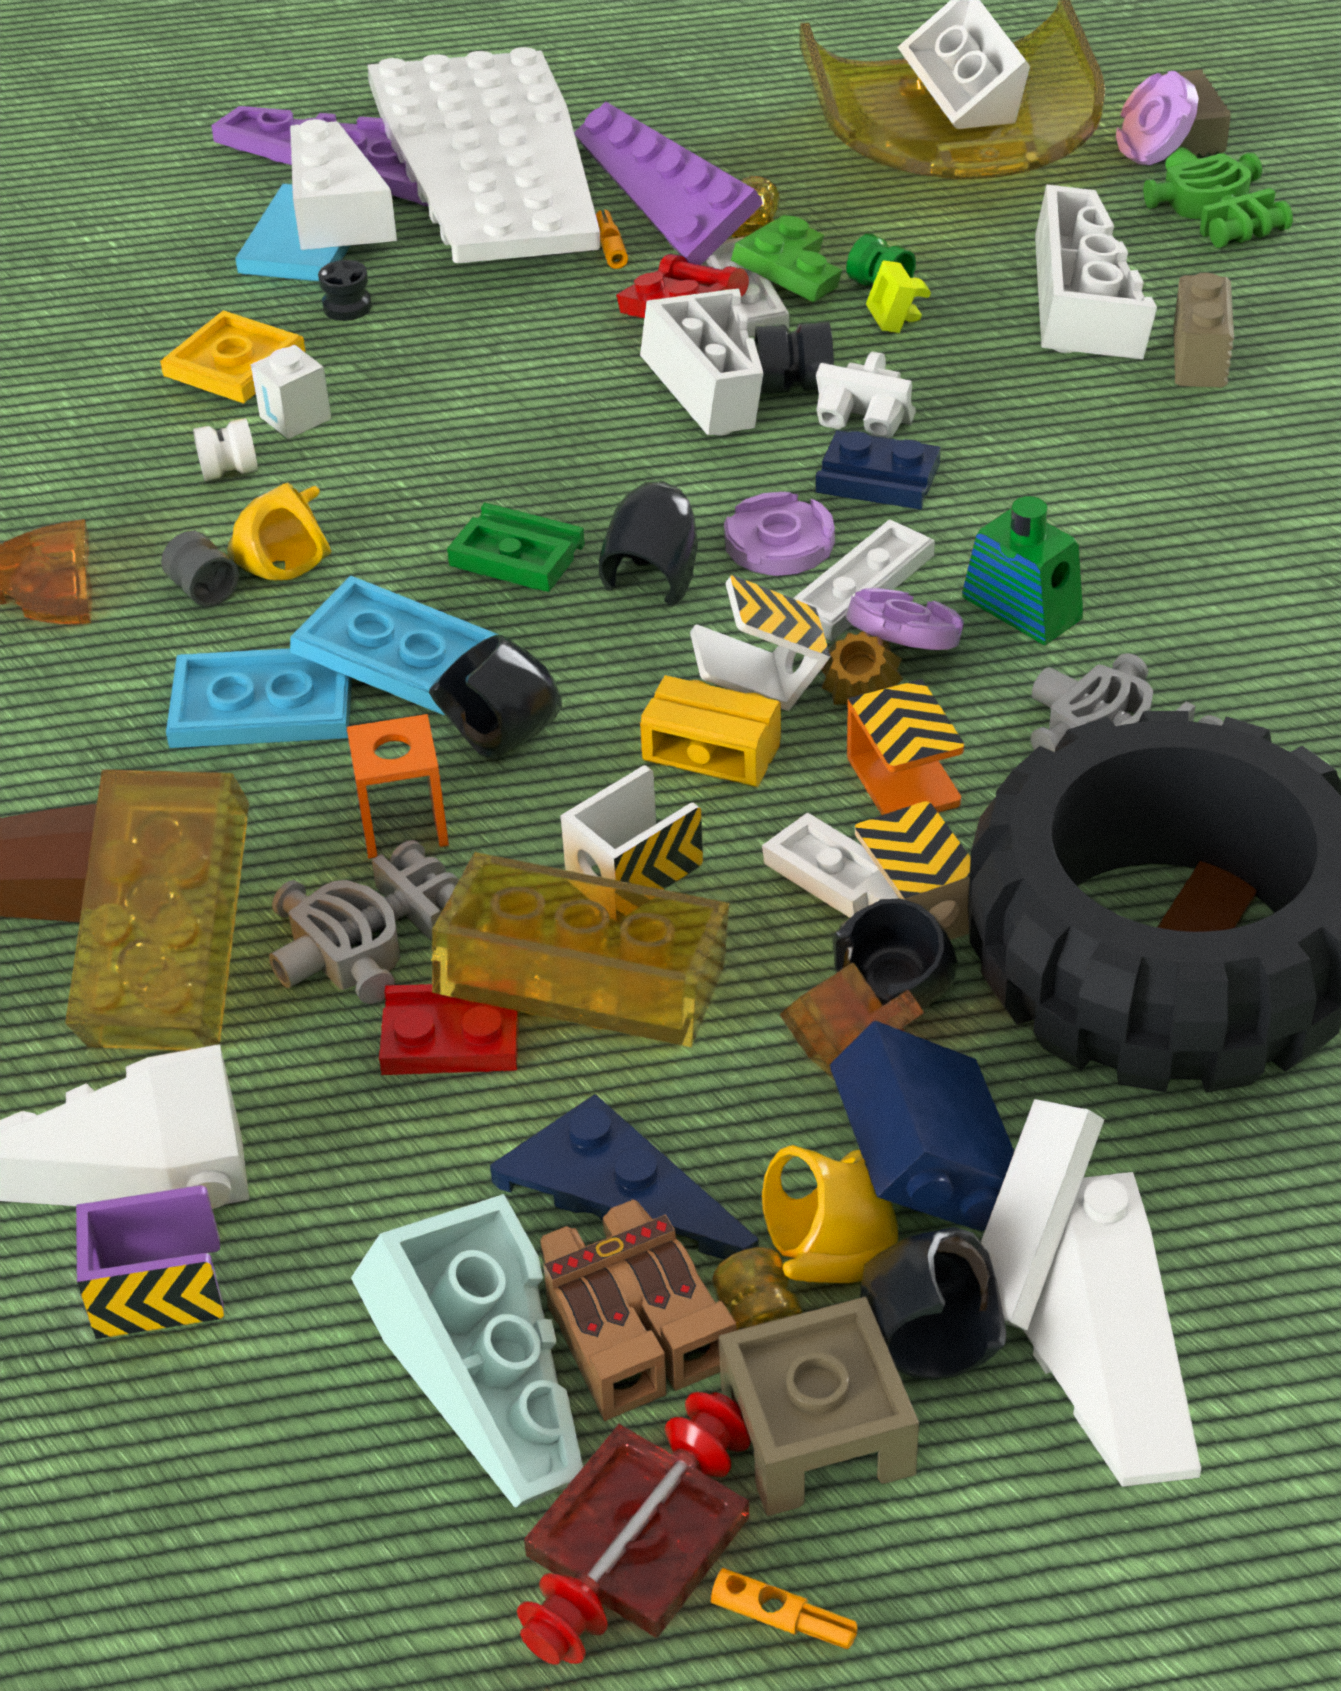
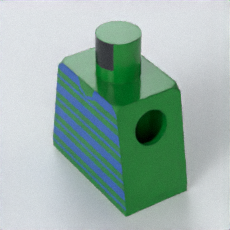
M1025 496L1016 499L1012 503L1011 509L982 527L976 534L962 590V598L1046 646L1083 619L1079 545L1074 537L1046 522L1048 507L1045 501L1037 497Z

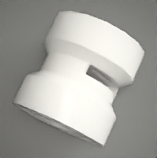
M246 418L230 421L226 428L218 431L210 426L193 429L205 482L221 479L223 474L228 471L236 470L241 474L258 471L253 440Z

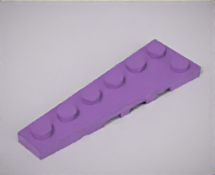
M605 102L600 108L593 110L586 117L585 122L574 132V135L586 151L610 175L619 188L629 196L636 207L647 216L652 225L664 235L677 253L686 258L688 263L701 265L763 204L755 189L608 102Z

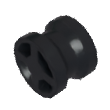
M339 260L328 263L320 269L318 279L320 288L326 292L322 298L323 312L327 317L334 320L348 321L358 319L369 313L372 308L370 293L365 289L368 283L367 268L362 263L353 260Z

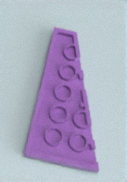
M238 106L212 124L211 127L213 139L216 143L233 147L239 151L263 156L276 162L292 165L290 126L301 125L305 121L314 119L336 122V114L319 113L316 118L294 119L291 110ZM359 116L357 124L339 123L389 186L393 196L429 207V204L427 202L422 203L418 196L417 182L411 183L408 178L405 160L404 163H400L397 153L392 148L391 140L387 138L383 118Z

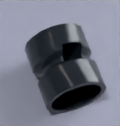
M830 322L799 323L796 330L791 332L784 324L755 326V346L763 370L760 394L787 393L793 384H799L803 391L818 390L816 373L820 363L834 365Z

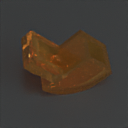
M851 963L800 996L779 1015L806 1055L834 1080L829 1065L873 1020L906 1032L904 1027L921 1016L924 1011L909 989L883 1006L855 964Z

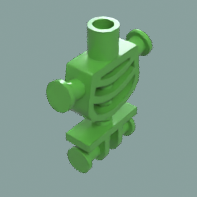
M1179 147L1166 159V182L1156 183L1154 179H1150L1144 183V200L1148 209L1157 208L1158 203L1168 201L1180 216L1189 219H1201L1200 234L1203 237L1210 236L1216 248L1226 247L1229 240L1233 239L1239 243L1249 241L1253 234L1258 238L1267 236L1272 228L1277 227L1281 231L1287 230L1293 223V214L1289 204L1284 200L1274 203L1276 192L1272 188L1249 194L1250 182L1258 180L1262 175L1261 161L1257 155L1251 152L1242 155L1238 162L1224 153L1199 159L1187 148Z

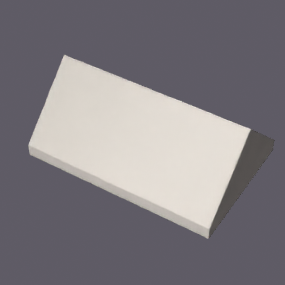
M950 0L898 46L900 52L956 129L1013 124L1016 122L1030 65L980 0Z

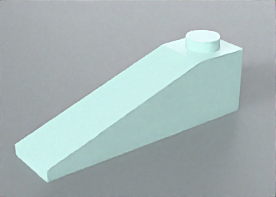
M502 1194L380 1233L351 1279L385 1344L512 1505L518 1508L579 1483L585 1474L567 1390L558 1384L551 1352L552 1347L556 1344L552 1319H544L538 1285L543 1280L539 1257L505 1195Z

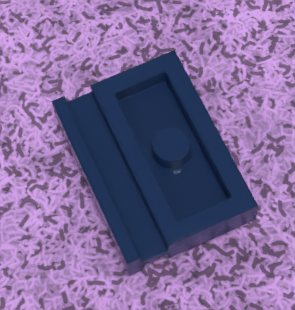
M836 430L822 460V469L816 473V493L921 510L923 498L928 494L940 465L941 446L922 444L911 439L896 440L871 436L860 431L845 432Z

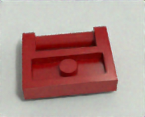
M667 254L662 258L657 271L637 277L632 286L616 294L620 313L645 319L646 303L648 300L738 288L742 297L748 289L749 277L747 272L741 268L727 266L722 270L688 263L684 256Z

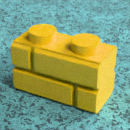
M665 675L655 691L654 698H651L641 715L642 759L759 787L768 769V763L771 764L780 746L781 703L777 700L768 699L758 693H742L711 686L700 680L689 681Z

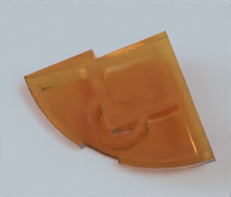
M85 519L45 526L0 544L1 605L6 604L3 594L5 593L22 607L24 617L57 624L91 623L92 585L88 573L89 533Z

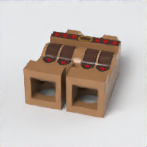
M634 1199L611 1208L603 1217V1231L607 1237L606 1239L585 1246L577 1229L566 1226L543 1235L540 1240L547 1306L556 1323L558 1322L564 1339L604 1421L665 1396L666 1376L673 1389L677 1391L719 1373V1335L736 1331L734 1319L722 1300L715 1302L698 1276L687 1250L676 1239L675 1229L666 1214L652 1219L638 1201ZM710 1344L708 1351L700 1358L690 1361L684 1360L683 1354ZM642 1372L638 1382L630 1388L621 1390L613 1388V1383Z

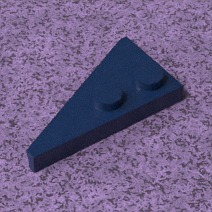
M596 1094L490 1165L492 1183L500 1190L511 1193L515 1184L541 1191L554 1196L555 1207L573 1213H591L599 1217L602 1222L603 1217L611 1208L634 1199L638 1201L652 1219L666 1214L675 1229V1234L697 1240L698 1249L701 1253L723 1260H741L748 1265L759 1257V1239Z

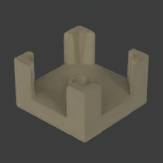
M867 1297L719 1335L721 1390L724 1395L738 1404L754 1447L755 1483L767 1516L796 1509L804 1504L805 1471L878 1452L877 1477L880 1483L886 1484L916 1475L919 1421Z

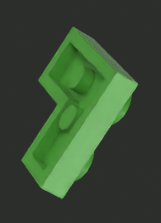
M782 215L736 242L731 257L732 262L813 303L838 287L842 269L828 263L826 258L819 254L824 234L810 228L805 220L795 216Z

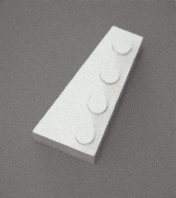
M1046 185L1035 234L1041 347L1054 349L1061 353L1075 351L1143 360L1157 306L1152 297H1144L1142 293L1144 282L1138 270H1130L1126 262L1128 251L1123 241L1118 242L1114 239L1112 235L1114 225L1096 190Z

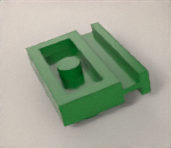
M484 502L481 506V515L479 517L473 516L448 546L449 566L523 585L528 588L550 592L573 562L575 550H582L585 546L584 527Z

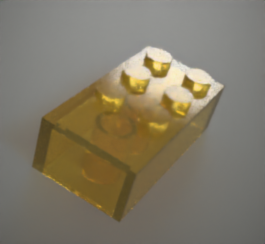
M102 769L65 1024L87 1047L186 1051L220 1044L249 811V801L232 773Z
M474 852L432 929V993L460 998L469 1002H479L517 1010L531 1015L588 1025L597 1029H607L692 1047L724 967L729 903Z

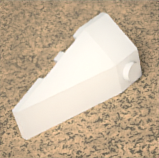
M220 1044L147 1057L126 1066V1078L96 1091L86 1083L65 1092L66 1103L39 1115L20 1111L0 1120V1201L76 1206V1204L199 1185L207 1188L212 1209L225 1204L249 1200L242 1135Z
M1134 1173L1084 1177L1028 1329L1022 1330L1034 1346L1033 1356L1045 1374L1052 1372L1074 1405L1073 1415L1122 1487L1200 1478L1201 1465L1154 1242Z

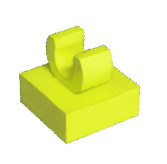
M883 260L866 306L882 331L900 333L904 321L914 322L921 319L922 314L916 305L912 304L914 297L929 298L931 292L923 280L910 278L901 263Z

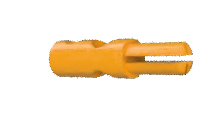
M604 209L605 217H603L601 210L596 213L603 252L608 265L613 269H620L628 262L624 243L610 212Z
M726 1568L720 1570L715 1580L710 1600L712 1604L794 1635L799 1631L846 1650L852 1646L853 1640L857 1636L856 1621L808 1604L807 1598ZM778 1599L783 1603V1607L773 1613L766 1612L761 1607L766 1601Z

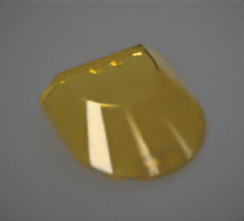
M1058 0L1057 7L1050 17L1033 32L1013 42L1030 65L1016 122L1013 124L956 129L905 58L883 61L845 59L829 52L815 41L809 22L800 23L799 46L828 126L851 149L870 160L891 168L919 175L951 179H985L1024 173L1051 164L1074 152L1093 135L1103 115L1105 99L1104 78L1070 0Z

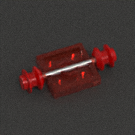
M703 1392L691 1393L685 1400V1408L690 1420L682 1417H673L665 1425V1434L672 1449V1455L618 1424L524 1538L526 1556L552 1572L543 1575L539 1582L545 1601L541 1605L524 1601L517 1608V1615L523 1626L520 1636L525 1645L536 1656L553 1665L559 1664L561 1660L572 1664L581 1663L586 1656L584 1645L579 1638L582 1633L586 1632L598 1636L604 1634L608 1628L602 1604L653 1637L658 1638L749 1519V1500L708 1477H724L730 1472L732 1464L726 1450L743 1452L751 1444V1439L739 1406L731 1398L717 1392L711 1394Z

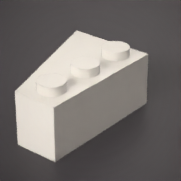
M314 119L305 121L301 125L290 126L293 202L301 250L397 241L391 189L339 122H325Z
M739 288L648 300L646 303L640 356L707 435L723 436L731 434L733 431L755 428L763 370L754 339L748 336V318L746 313L741 312Z

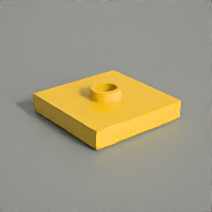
M223 310L160 362L163 376L245 403L256 394L251 364L270 356L278 349L288 348L296 345L304 352L306 350L303 336Z

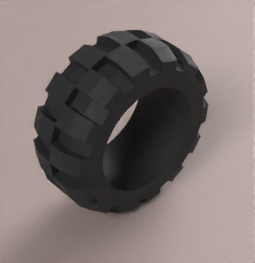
M1143 711L1137 723L1115 726L1108 717H1104L1068 729L1055 747V752L1039 746L1014 768L996 791V797L980 816L970 857L968 921L969 940L981 960V974L1016 1025L1034 1020L1033 1032L1043 1049L1081 1071L1091 1060L1117 1069L1118 1084L1166 1092L1170 1079L1201 1080L1207 1093L1252 1085L1264 1073L1266 1063L1271 1061L1283 1071H1288L1339 1033L1341 1026V782L1336 769L1303 745L1289 752L1271 742L1270 729L1227 716L1222 726L1188 721V711ZM1202 861L1221 868L1257 890L1256 896L1274 914L1255 923L1227 930L1209 932L1167 930L1122 917L1092 900L1077 886L1094 876L1117 868L1144 864H1169L1196 868L1198 863Z

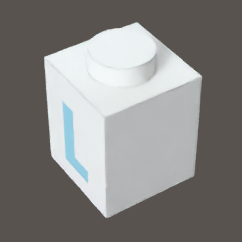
M296 345L278 349L270 356L251 364L259 415L284 437L290 439L331 419L324 367Z

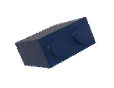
M873 1020L829 1066L877 1197L983 1232L987 1227L1015 1151L977 1060Z

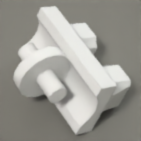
M873 351L868 355L865 365L850 362L847 368L820 363L816 373L819 391L817 404L819 423L822 426L840 430L846 426L850 413L864 415L863 421L866 432L871 436L891 439L900 423L911 425L916 413L915 406H912L911 403L912 381L900 379V372L886 370L885 355Z

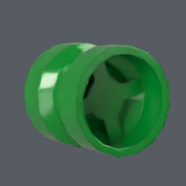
M870 233L860 237L853 245L847 259L846 272L851 280L864 286L874 284L884 260L901 263L909 277L913 278L916 269V258L910 250L899 245L889 247L887 241Z

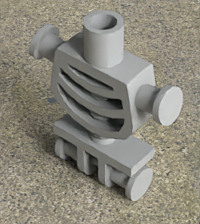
M1124 653L1116 658L1112 668L1098 664L1079 681L1051 667L1045 668L1034 682L1032 698L1051 708L1049 729L1040 727L1032 732L1031 744L1033 749L1035 750L1037 747L1042 746L1055 752V747L1068 729L1104 717H1108L1115 726L1139 722L1143 711H1151L1153 689L1145 681L1148 676V668L1145 662L1134 654ZM1185 701L1176 711H1188V721H1194L1196 706ZM1129 710V711L1133 712L1134 715L1131 716V714H1130V713H1127V711ZM1206 715L1198 721L1200 723L1220 726L1223 724L1221 719L1212 715Z
M409 840L394 850L390 862L382 854L372 859L376 888L385 897L368 886L348 880L332 881L320 887L310 896L306 895L304 885L298 881L290 880L284 883L273 898L272 908L279 916L283 918L289 917L294 941L270 953L269 962L276 977L286 988H290L322 970L340 990L356 985V994L363 1003H378L385 999V986L395 985V979L389 971L396 966L401 958L395 921L405 915L427 938L436 944L445 939L441 916L442 911H445V921L451 927L462 928L475 919L480 910V901L471 892L462 893L461 881L453 873L446 872L445 866L437 858H425V849L419 842ZM381 930V935L373 940L372 933ZM357 943L358 947L351 949V945Z

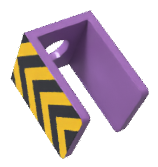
M199 1185L76 1204L77 1284L95 1339L219 1320L224 1317V1305L212 1259L207 1254L220 1250V1237L208 1190L205 1186Z

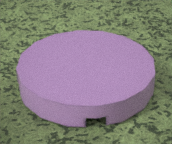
M1168 71V74L1163 76L1156 73L1145 79L1134 89L1122 108L1120 116L1125 119L1122 124V130L1117 127L1116 131L1119 150L1127 158L1140 165H1153L1171 155L1179 148L1189 134L1197 115L1198 95L1195 85L1176 71Z
M789 492L763 493L745 499L735 507V514L731 517L727 516L724 522L726 552L736 564L755 573L779 576L807 571L815 568L827 559L835 544V527L832 514L820 502L811 499V505L798 501V494Z
M865 588L856 592L854 597L851 596L846 619L854 627L869 635L909 647L930 650H946L957 647L964 620L955 610L939 602L928 601L927 606L924 607L912 602L914 596H910L906 592L882 588Z

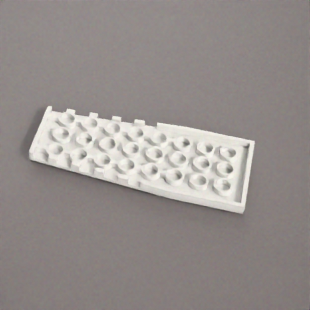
M520 47L505 54L474 51L469 53L467 57L448 58L447 56L436 54L426 56L420 61L405 62L398 58H388L380 61L379 64L368 65L369 84L380 117L383 118L387 138L391 140V146L397 153L400 163H404L405 160L406 174L411 183L417 182V192L421 202L429 204V217L433 224L439 223L440 235L444 245H451L454 263L600 249V230L568 108L542 51Z

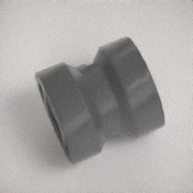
M185 531L175 536L163 551L161 565L164 573L176 585L181 586L184 592L198 605L204 607L215 606L226 600L237 586L239 578L237 565L224 552L217 550L214 543L201 532Z

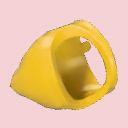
M285 483L255 498L241 512L234 524L233 534L227 547L228 557L243 570L268 580H291L310 571L332 552L308 502L319 495V489L316 486H312L299 493L291 484ZM275 561H285V570L275 567L272 563Z
M791 1145L781 1148L770 1161L764 1176L762 1207L767 1229L774 1246L782 1256L792 1258L786 1261L782 1267L785 1276L798 1281L823 1283L862 1281L864 1265L881 1251L898 1243V1224L893 1204L890 1201L877 1197L860 1150H854L840 1161H836L815 1151ZM793 1157H800L809 1165L818 1185L812 1193L800 1199L791 1198L782 1188L780 1178L783 1167Z

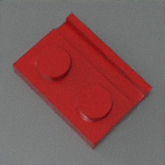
M518 981L385 986V1008H383L379 1050L381 1075L517 1071L518 1011L520 1001Z

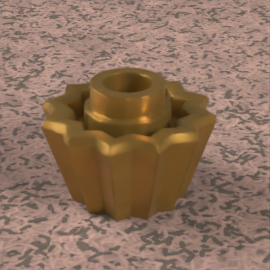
M864 631L857 635L848 633L845 639L835 641L829 649L831 657L821 669L826 677L821 688L832 693L833 705L846 704L848 706V698L893 687L903 680L897 670L902 659L891 652L889 642L879 637H871Z

